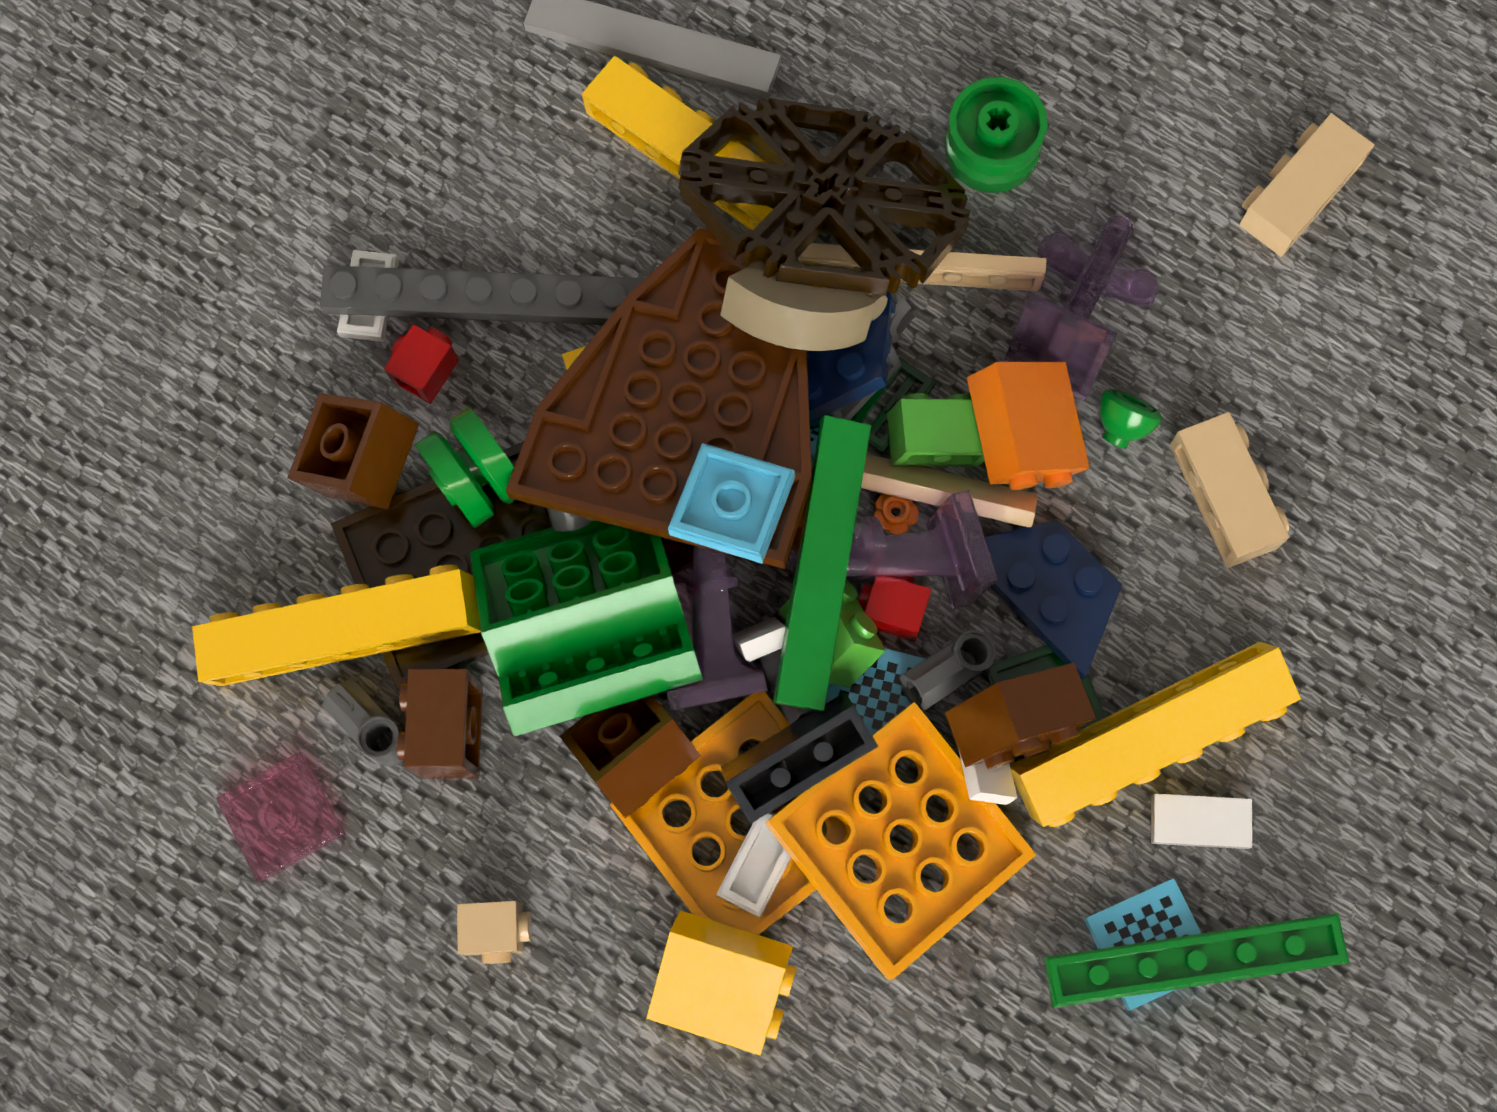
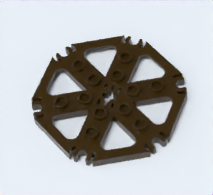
M769 98V102L759 99L756 111L750 110L744 103H739L738 111H736L734 106L728 109L684 149L681 155L678 175H680L678 186L680 196L734 260L744 252L742 265L745 267L756 260L765 262L766 266L763 276L767 278L772 277L777 273V269H779L776 281L882 295H885L886 291L892 294L897 293L901 279L907 282L911 288H915L919 280L922 285L965 234L970 220V210L965 209L968 200L967 195H965L966 190L908 131L901 137H898L900 126L897 124L889 130L881 129L878 127L881 117L877 115L872 116L867 123L869 112ZM797 127L834 132L843 135L844 138L823 157ZM743 140L750 143L767 163L715 155L730 141ZM896 161L906 165L923 184L873 178V176L885 163ZM723 200L732 204L747 203L773 208V210L754 230L738 233L725 220L713 203ZM884 222L902 224L907 227H925L932 230L936 234V238L919 255L910 251ZM826 228L859 265L861 271L852 272L846 268L823 265L809 267L803 265L798 260V257Z

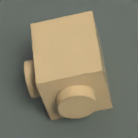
M518 901L457 904L458 954L465 956L482 955V964L511 963V953H523L524 942L531 941L532 920L530 912H523V903Z

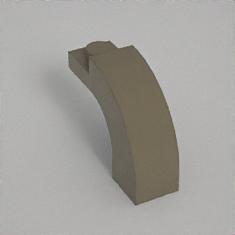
M758 261L728 277L720 316L744 332L775 345L799 350L828 351L847 348L865 341L871 320H875L881 315L887 305L888 298L882 294L776 281L778 272L769 278L763 276L766 264Z

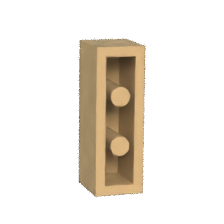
M1332 113L1320 126L1312 123L1305 130L1296 143L1300 147L1298 152L1293 157L1285 154L1271 170L1269 176L1273 180L1265 189L1260 185L1256 186L1241 206L1247 212L1239 226L1280 257L1288 251L1358 170L1375 145Z
M1230 412L1177 432L1170 443V447L1226 567L1235 566L1278 549L1289 538L1287 533L1289 531V523L1284 511L1279 506H1274L1267 491L1269 489L1267 475L1259 464H1254L1248 451V436L1242 425L1239 423L1235 424Z

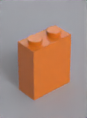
M995 362L967 377L990 485L1010 484L1011 490H1021L1036 486L1039 482H1044L1045 488H1056L1072 483V475L1090 468L1066 362Z

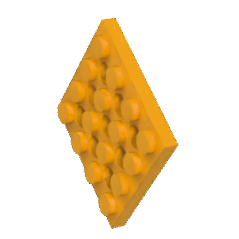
M761 687L691 741L701 756L690 764L682 774L676 776L655 793L646 804L637 808L626 818L622 816L612 803L610 804L611 808L692 914L757 935H761L816 891V888L791 858L761 918L718 897L716 894L746 836L735 833L731 828V818L741 807L729 788L720 797H710L702 791L701 784L703 778L712 771L722 772L721 766L738 757L741 748L749 742L761 743L789 726L784 715ZM677 800L687 803L691 808L689 821L681 827L669 826L664 820L666 806ZM786 805L779 806L771 812L776 814ZM827 817L824 821L827 830L825 839L832 844L842 843L846 836L844 823L836 817ZM705 838L715 840L721 849L719 859L709 866L698 864L693 857L695 844Z
M915 702L907 706L872 735L879 747L802 792L765 822L769 830L887 980L895 979L1036 856V853L996 803L969 799L961 759ZM901 757L911 759L918 768L917 779L912 784L902 782L896 775L895 765ZM864 787L876 789L882 797V807L876 814L866 812L859 803V794ZM932 795L941 797L947 803L948 816L943 822L932 820L926 812V802ZM827 817H836L844 823L846 836L842 843L832 844L823 836L822 825ZM896 825L906 827L912 834L913 844L907 853L899 852L891 845L890 832ZM962 834L971 835L978 843L979 852L973 861L963 859L957 851V840ZM859 856L871 858L876 865L877 874L870 884L860 882L853 873L854 861ZM927 864L937 866L943 874V884L937 892L927 890L921 882V871ZM890 895L900 896L907 904V916L901 923H894L885 915L884 904Z

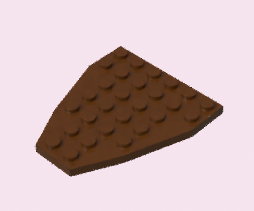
M699 228L627 295L537 406L506 488L509 498L729 554L670 536L668 531L669 524L702 443L795 471L793 485L763 561L764 564L785 569L812 483L807 350L792 349L766 342L744 332L720 316L728 277L746 268L742 265L744 252L734 260L710 230Z

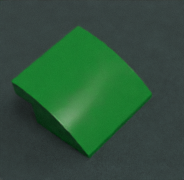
M595 520L589 525L573 531H556L551 527L470 551L481 634L499 678L503 710L514 736L703 680L661 537Z

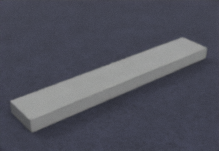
M532 0L523 23L527 32L608 55H615L622 59L767 100L781 64V55L587 0Z

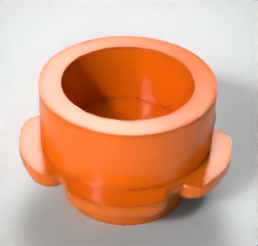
M883 493L875 502L874 521L880 529L890 534H904L918 520L919 509L917 505L913 504V500ZM892 509H899L900 514L898 516H894L891 513Z

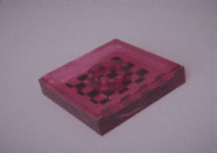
M301 751L216 798L256 881L260 883L346 835L305 754Z

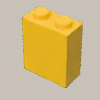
M680 910L669 932L646 1019L761 1056L766 1038L775 1040L777 1038L785 1011L776 1008L779 994L789 997L797 967L788 965L793 946Z

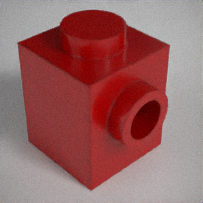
M413 324L408 333L401 335L394 343L390 354L391 359L384 370L393 384L431 405L459 362V359L451 346L453 341L448 336L434 328H430L426 332Z
M888 571L887 575L877 572L873 586L864 583L858 602L864 613L875 623L878 631L915 642L932 589L914 584L915 579L902 572Z

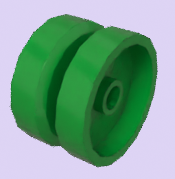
M1006 77L983 78L968 85L955 98L949 114L948 130L944 145L946 162L956 178L969 188L986 193L1007 192L1023 184L1036 169L1048 128L1046 108L1037 93L1020 81Z
M467 407L449 420V429L461 446L456 452L445 437L435 431L415 443L414 446L431 468L428 473L453 507L455 505L459 507L475 529L494 515V506L482 490V487L486 484L490 486L500 501L508 504L515 501V499L509 498L506 493L514 466L470 407Z

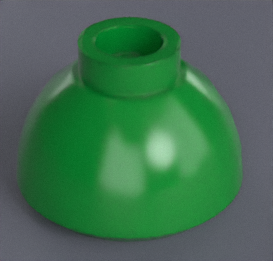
M1108 389L1102 393L1099 404L1100 420L1105 429L1102 438L1117 447L1126 449L1130 441L1139 440L1151 434L1162 421V416L1158 409L1131 394L1116 389Z

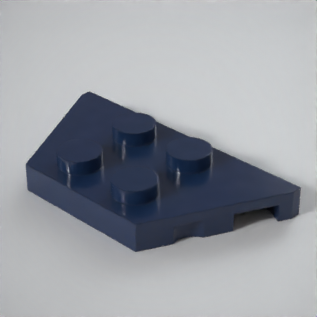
M889 291L885 295L888 298L887 305L878 318L871 320L865 341L837 350H807L810 423L886 387L889 368L886 358L891 351L892 335L889 331L891 313H895L896 309Z
M1057 520L963 542L958 547V554L1065 664L1075 663L1080 678L1083 680L1089 672L1122 584Z

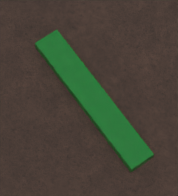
M827 415L821 418L812 468V483L806 503L773 703L822 712L825 709L871 425Z
M1339 913L1043 958L1052 1008L1350 963Z

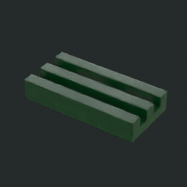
M901 357L898 358L902 366L887 380L886 387L879 389L850 420L863 423L899 374L903 372L908 375L871 424L868 445L874 447L875 451L882 456L890 447L889 433L887 430L881 439L876 434L887 421V413L903 396L907 395L916 381L922 385L916 393L929 395L936 385V381Z

